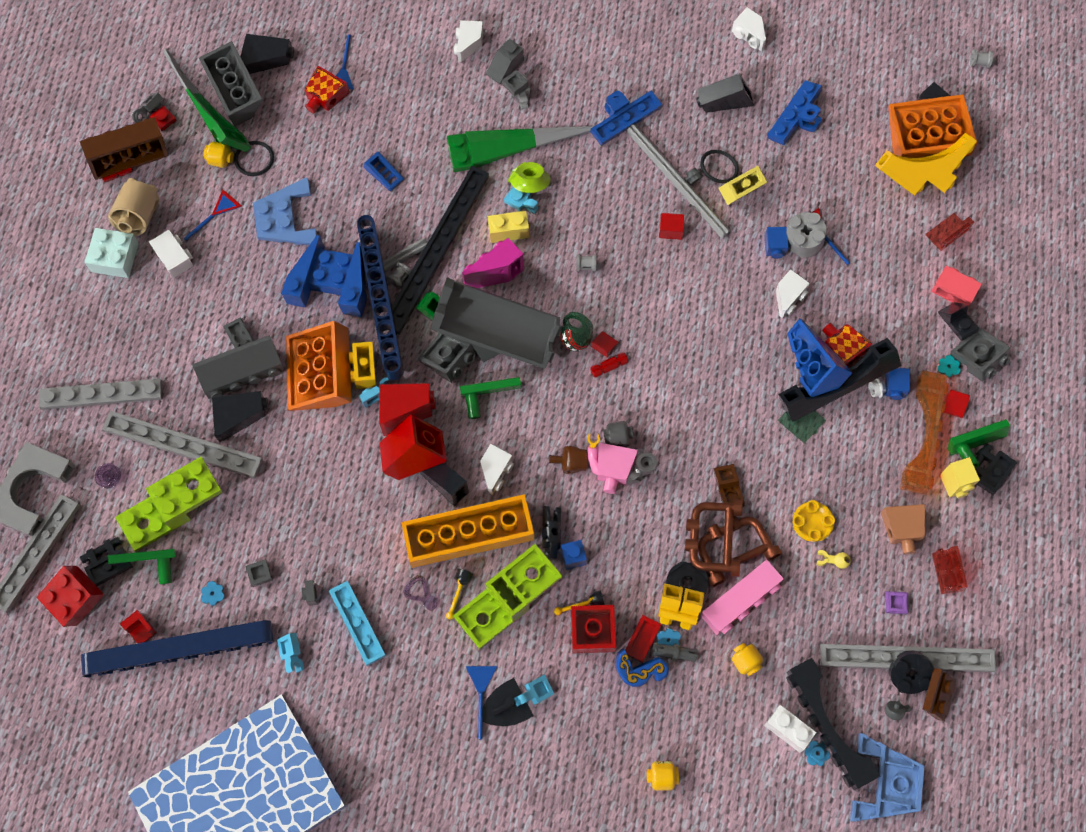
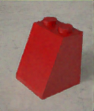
M429 383L380 385L379 424L383 436L391 433L410 414L424 420L431 417L432 410L436 409V397L434 390L430 389Z
M412 414L379 443L382 472L397 480L404 479L447 461L443 431Z

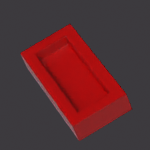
M642 615L625 649L627 656L643 663L662 624Z

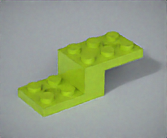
M200 456L145 488L150 497L122 512L115 518L134 552H138L189 522L191 519L187 514L188 512L221 494L222 490L204 459ZM197 480L199 482L198 487L194 490L188 489L189 483ZM142 519L149 520V525L145 529L139 528V522Z
M534 544L485 583L486 589L455 613L453 618L480 650L529 611V604L558 582L562 575L538 546ZM529 569L538 571V576L535 579H529L526 576V572ZM481 614H486L489 617V621L485 625H480L477 622V617Z

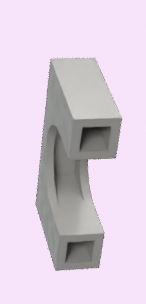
M26 442L19 449L14 464L9 467L4 482L0 484V524L32 537L44 519L35 513L20 508L17 502L19 486L24 480L34 475H46L66 483L75 465L66 458Z

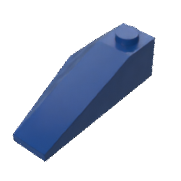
M799 318L787 335L792 352L795 353L797 359L795 364L796 368L800 370L801 377L799 379L801 385L811 397L840 388L852 372L837 354Z

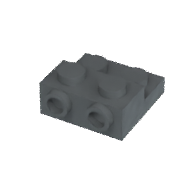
M980 327L977 333L963 340L951 351V355L967 366V372L982 382L986 378H993L997 368L1000 366L1005 367L1011 359L1010 347Z
M439 333L418 359L422 364L435 370L437 375L452 383L454 379H459L462 376L463 368L467 364L473 363L476 351L468 342Z

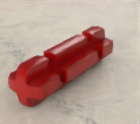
M621 353L616 358H609L601 362L600 365L592 366L590 368L591 374L596 378L601 376L603 372L605 374L618 368L619 365L623 366L628 363V357L625 353Z

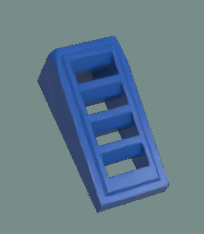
M379 151L364 162L363 167L390 192L404 180L400 173ZM377 162H379L380 165H378L376 168H374L373 166H374ZM382 167L386 168L381 173L378 172ZM391 172L387 178L383 177L386 173ZM395 176L397 179L389 184L388 181Z

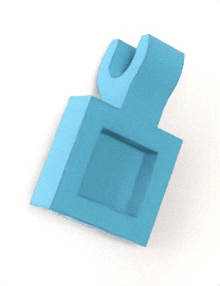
M514 187L504 198L506 204L518 211L525 208L535 214L538 210V202L530 199V193L518 191Z
M383 378L380 381V385L388 384L390 382L389 378ZM380 385L379 387H369L359 395L365 408L380 400Z
M289 633L277 639L281 660L286 662V672L291 673L295 671L294 666L296 672L304 670L303 662L297 657V655L301 654L297 633Z
M543 675L524 685L527 692L515 697L514 701L517 706L529 700H532L535 705L554 695V692L546 676Z

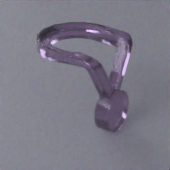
M422 575L412 578L404 588L405 598L421 601L426 609L434 610L438 602L434 596H429L425 578ZM420 580L423 585L425 598L412 596L409 593L411 587Z

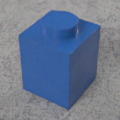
M767 227L764 235L766 256H771L774 259L786 256L788 250L787 227Z
M897 368L885 374V396H890L893 400H901L907 396L910 389V369Z
M582 540L561 545V553L566 570L587 564Z

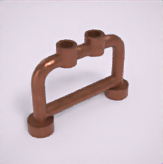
M734 499V503L702 502L695 506L691 519H687L686 531H690V539L685 541V551L689 552L690 562L695 568L703 571L731 572L732 577H740V560L732 559L733 516H742V499ZM704 510L725 511L723 563L701 562L698 559L700 513Z
M733 516V532L745 525H752L763 543L732 558L733 560H740V564L764 554L766 559L771 561L782 554L778 545L773 546L758 519L749 516L738 519L737 516ZM718 524L707 528L708 534L701 537L698 541V554L703 562L713 563L705 546L708 542L723 537L725 526L721 528ZM708 571L710 575L708 582L711 587L726 581L723 572Z

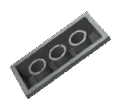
M231 41L199 57L234 127L251 119L263 102V99L233 42Z
M270 335L192 364L208 399L223 396L224 393L229 391H239L243 388L242 386L258 384L263 378L268 376L276 377L284 371L278 351Z

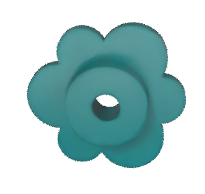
M947 355L939 360L940 365L937 368L939 373L945 374L946 377L960 373V368L958 367L960 362L955 360L952 355Z

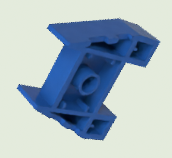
M317 235L287 275L281 293L284 300L289 305L306 308L311 290L340 295L338 305L343 314L362 317L367 302L365 267L360 242L356 243L353 254L324 250L325 246L320 236Z

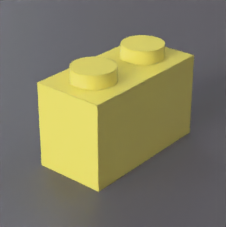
M756 166L719 187V190L727 205L766 184L767 181L759 166Z
M526 211L488 216L491 243L504 241L507 238L510 240L529 238Z
M970 457L950 463L940 474L949 498L953 496L957 498L967 496L969 491L973 490L974 486L980 481Z

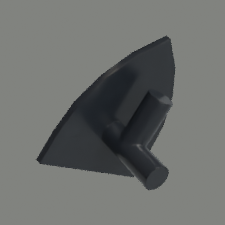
M514 678L497 687L487 698L483 706L484 723L495 726H512L533 717L527 702L517 706L514 701L515 697L522 694Z

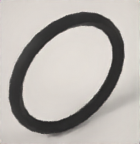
M249 141L250 145H261L269 151V164L259 172H247L238 163V157L242 151L239 149L235 153L234 163L242 174L259 176L272 167L274 153L270 146L264 142Z
M710 150L701 157L700 167L705 176L710 180L724 184L737 177L739 167L734 157L722 150ZM714 153L725 155L734 164V175L725 180L714 178L705 169V158Z

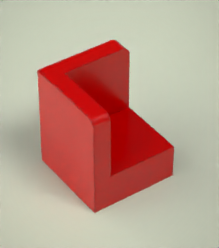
M661 213L659 238L682 240L684 214Z
M138 610L120 623L122 628L133 637L136 643L146 642L157 633L145 616Z

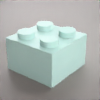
M95 228L84 263L93 273L129 278L139 243L132 233Z

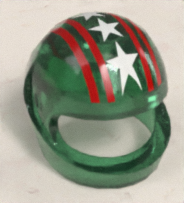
M569 312L563 319L564 327H562L560 339L568 350L582 351L592 341L593 324L585 315L578 312ZM569 319L579 320L582 323V327H573Z

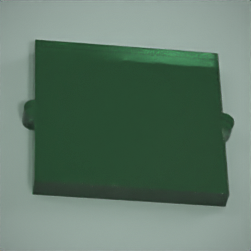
M813 411L794 422L791 421L785 412L777 421L805 443L813 434H817V430L826 420L816 411Z

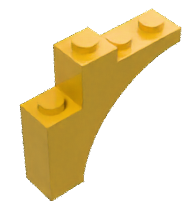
M964 133L958 141L944 151L922 158L902 157L886 150L875 166L914 196L923 190L927 180L945 193L952 188L957 178L952 172L959 168L962 159L974 149L977 141Z

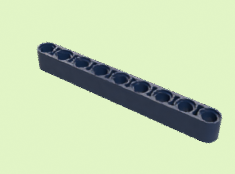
M363 215L357 220V228L382 364L387 377L391 380H398L403 376L404 368L378 230L374 219L369 215ZM376 277H381V278H380L379 280H377V281H374V280H373V279L376 278ZM380 294L384 295L382 298H376ZM382 312H388L384 316H379ZM385 330H391L388 334H382ZM388 348H394L392 352H386ZM392 366H398L394 371L389 370Z
M263 620L81 654L82 677L90 678L94 674H98V676L112 674L116 670H120V672L128 671L138 666H141V668L155 666L156 663L160 662L162 664L177 662V659L184 658V660L193 659L203 654L205 656L215 655L225 650L226 652L241 650V647L246 646L253 648L268 642L272 644L274 643L272 624L270 620Z

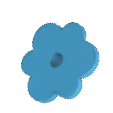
M214 581L208 582L207 586L201 589L203 594L201 601L212 606L216 605L217 601H222L225 597L222 592L223 586L217 585Z
M667 628L666 631H660L657 634L659 639L657 643L679 645L681 635L678 631Z
M811 741L809 748L805 749V755L808 756L807 762L810 765L817 764L818 766H823L824 761L830 758V753L826 750L823 743L819 744L816 741Z

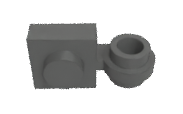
M151 93L140 105V108L133 112V121L138 123L148 119L147 112L157 110L161 105L159 102L163 97L159 93ZM139 114L142 115V119H141V120L138 118V115H139Z

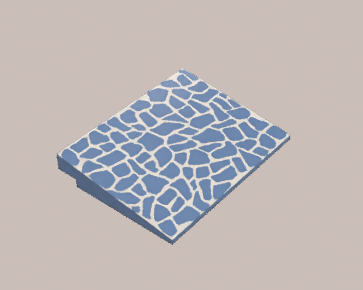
M282 694L128 791L147 832H309L347 807Z

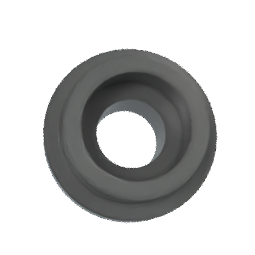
M691 169L686 173L685 181L689 182L690 185L697 182L703 177L702 170Z

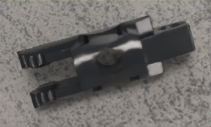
M543 506L542 548H545V556L549 560L557 559V553L561 547V508H555L553 521H550V507Z

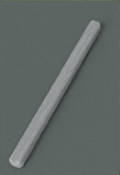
M634 124L628 127L627 133L721 238L729 234L728 227L641 130Z

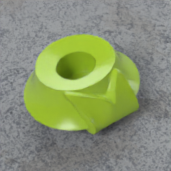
M523 162L512 171L508 182L518 191L536 193L544 190L550 184V176L540 164Z

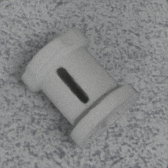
M973 49L970 56V66L983 65L986 68H990L993 62V51L986 53Z
M577 254L576 272H580V270L596 272V255L580 256V254Z
M398 262L394 272L387 276V281L400 289L403 281L410 275L411 270L403 263Z

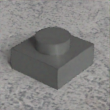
M517 70L502 80V85L514 97L529 86L528 81Z
M266 559L246 566L252 587L273 581Z
M313 580L304 581L305 588H302L303 600H306L309 606L318 605L316 583Z

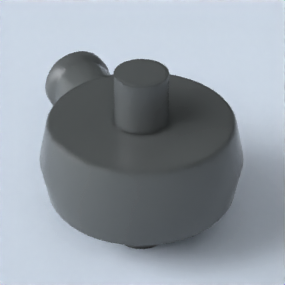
M889 701L885 706V714L892 720H901L905 716V712L911 711L909 705L903 706L898 701Z

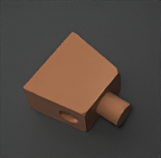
M925 505L885 507L881 511V516L890 543H901L904 555L916 553L914 542H920L925 536Z

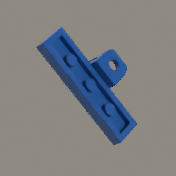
M805 80L767 134L768 139L785 145L798 125L806 131L815 132L822 123V119L818 116L821 113L820 108L813 103L821 93L822 85ZM809 122H816L814 125H809Z
M617 90L606 98L605 110L610 117L592 127L590 132L602 146L626 131L631 125L637 124L662 108L663 104L652 90L630 104L626 96Z

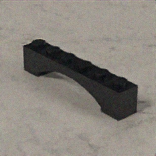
M888 338L870 346L868 353L850 368L852 374L838 389L811 397L804 387L794 385L779 393L784 411L791 421L794 422L901 367L896 347Z
M813 658L789 669L786 672L788 674L786 677L787 682L792 689L796 688L799 694L797 698L803 708L806 707L810 715L808 718L813 727H818L821 732L820 740L826 748L829 747L833 753L831 759L837 768L841 767L844 773L842 778L847 787L857 790L881 777L870 757L864 758L853 751L838 736L830 724L820 696L819 680L823 675Z

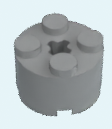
M803 212L791 217L786 231L788 249L797 254V256L804 258L812 257L824 245L827 230L824 221L818 213Z

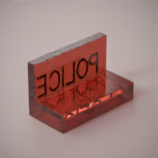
M953 213L925 235L942 251L969 231L974 221L970 217L962 221Z

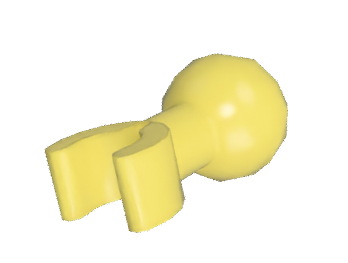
M823 550L818 551V555H823L826 558L824 561H817L819 566L831 563L835 564L838 568L844 569L851 563L847 553L841 552L835 556L828 555Z

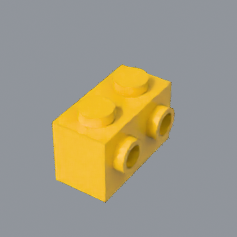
M352 343L353 352H349L350 364H354V371H350L351 383H355L356 389L373 388L376 386L373 343Z

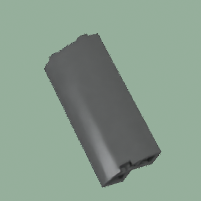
M446 278L437 309L434 313L431 330L543 369L546 368L548 362H552L555 352L552 351L553 341L555 337L560 336L562 330L560 317Z

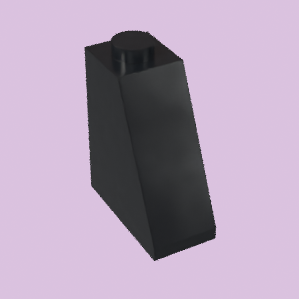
M246 34L240 57L249 74L289 65L290 58L294 57L295 51L290 39Z
M740 73L697 89L699 96L696 97L697 104L706 113L754 106L751 90Z
M261 391L213 397L214 436L218 442L224 441L265 417V410L269 409L267 397L264 398Z
M445 463L420 472L454 507L469 493L467 481Z

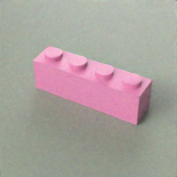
M765 560L706 608L700 616L716 635L721 632L726 634L734 627L732 623L736 619L742 621L750 614L748 610L752 606L757 608L766 601L764 596L769 592L772 595L781 588L780 583L783 581V578L769 561Z

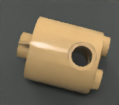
M129 178L123 184L108 214L112 226L120 232L132 233L134 236L143 234L159 203L158 189L154 185H148L134 178Z

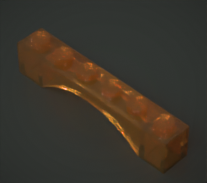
M923 370L918 376L915 396L924 412L926 423L925 438L917 457L903 469L900 484L901 490L924 495L929 489H932L934 478L931 477L932 470H935L937 458H934V455L940 444V439H937V435L943 425V420H940L941 413H944L946 406L943 397L947 394L949 383H946L947 375Z

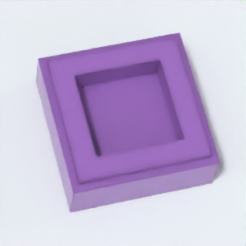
M886 591V613L908 614V592Z

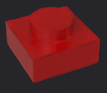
M162 106L149 116V118L155 117L161 131L177 121L165 106Z

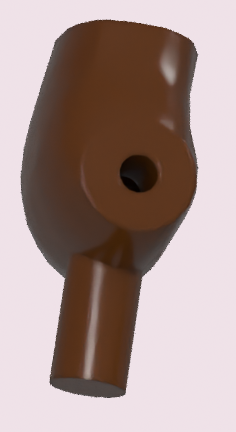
M565 446L562 456L549 455V463L561 464L565 474L586 471L587 450L574 446Z

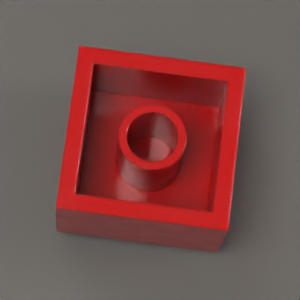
M63 566L36 598L63 627L77 626L104 596V593L78 566Z
M614 605L571 606L572 654L616 651Z

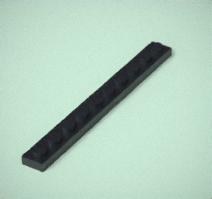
M471 166L392 304L397 334H401L488 180V172Z

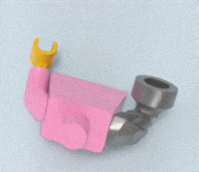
M590 433L588 434L587 438L590 443L588 446V462L592 472L597 475V480L605 481L603 490L605 493L615 494L617 484L631 485L639 483L645 478V474H651L655 471L657 459L653 454L648 452L640 454L637 458L636 467L632 469L638 450L599 443V433H597V440L592 441Z

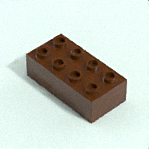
M155 117L79 141L95 180L169 156Z

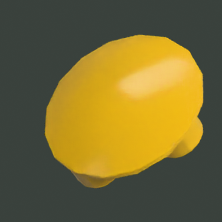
M810 500L800 505L794 512L792 520L794 530L798 536L810 542H818L827 538L832 532L835 518L828 507L815 500Z

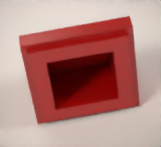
M602 331L591 342V347L608 358L619 342Z
M950 390L946 396L943 413L963 418L970 395Z

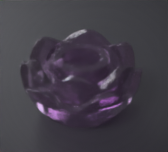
M112 463L101 465L95 472V482L102 488H113L121 479L120 469Z

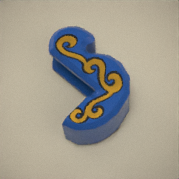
M622 648L617 652L615 658L616 671L624 683L632 687H640L646 684L652 675L656 681H661L669 673V665L659 657L632 667L625 649Z

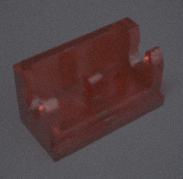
M952 546L947 550L941 548L932 553L941 594L965 590L968 586L958 546Z

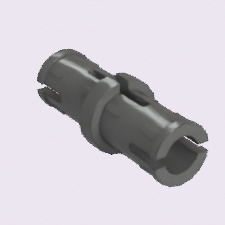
M654 642L652 650L654 652H652V655L671 658V661L678 659L695 663L697 660V654L695 653L698 650L696 648L679 647L678 644L667 645Z

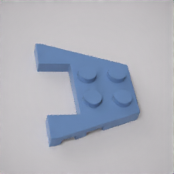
M304 178L253 202L258 240L288 242L296 245L311 244L317 236L316 230L314 228L295 231L291 203L292 198L311 196L308 178Z
M858 734L857 754L879 758L878 772L881 777L877 779L875 804L853 800L850 821L856 822L921 811L924 765L891 750L886 745L874 741L865 734Z

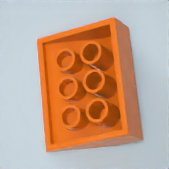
M964 94L888 105L892 149L895 155L907 158L932 156L952 146L964 133L976 140ZM974 149L969 154H966V156H971Z
M331 321L286 336L288 411L331 408L352 402L348 327L336 321Z

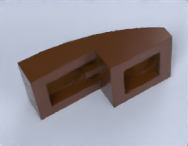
M734 464L714 468V475L722 503H734V499H742V507H744L745 501L739 487V478Z

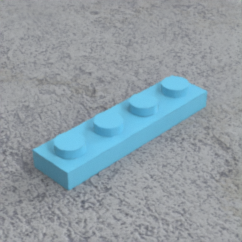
M346 581L328 590L366 666L386 657L349 582Z

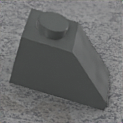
M509 38L497 50L486 75L500 85L502 80L509 76L524 61V48Z

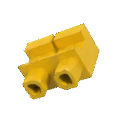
M664 583L658 614L660 623L670 625L672 620L680 621L682 629L691 630L692 626L697 624L703 605L704 592L685 588L681 602L683 588Z

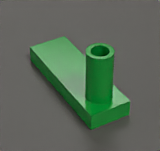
M520 377L460 386L461 398H466L469 419L481 418L477 395L521 389Z
M1005 419L952 437L949 440L947 449L951 456L959 454L961 459L970 457L976 469L979 466V462L971 449L1007 437L1010 424Z
M175 549L108 555V564L157 559L159 584L172 583L170 558L175 557Z

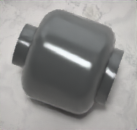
M625 421L609 423L606 429L603 430L605 443L609 445L628 447L631 444V439L634 438L633 427H628Z

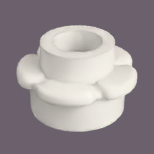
M878 378L875 381L869 382L868 388L871 396L882 398L883 393L886 392L885 383L883 381L880 382Z

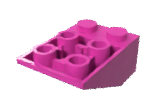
M509 238L499 241L494 246V249L488 253H483L473 265L469 264L462 272L463 283L475 288L509 282L524 271V255Z

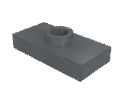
M241 317L223 326L234 348L254 341Z

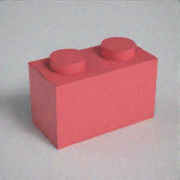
M945 266L931 292L952 303L967 304L969 307L982 284L977 282L975 278L960 273L955 268Z

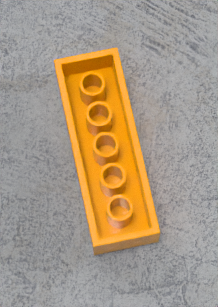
M525 494L401 522L411 568L534 540V531Z

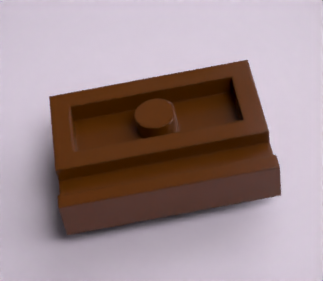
M934 668L922 709L935 719L945 721L946 715L950 710L952 694L956 689V680L943 672L942 669Z

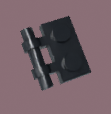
M986 443L976 453L979 466L975 470L980 477L977 485L991 495H994L1017 462L1002 451H999L994 456L990 453L993 449L992 445ZM983 461L990 463L985 470L980 467Z
M119 537L112 540L108 539L104 541L103 545L95 549L90 548L84 555L80 556L83 564L91 561L92 564L84 567L88 578L96 586L133 568L131 562L108 564V555L98 560V556L107 551L109 555L126 554L123 547L117 551L115 550V547L122 544Z

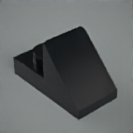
M954 302L939 310L938 313L956 336L963 341L977 333L979 327L967 314L968 305Z

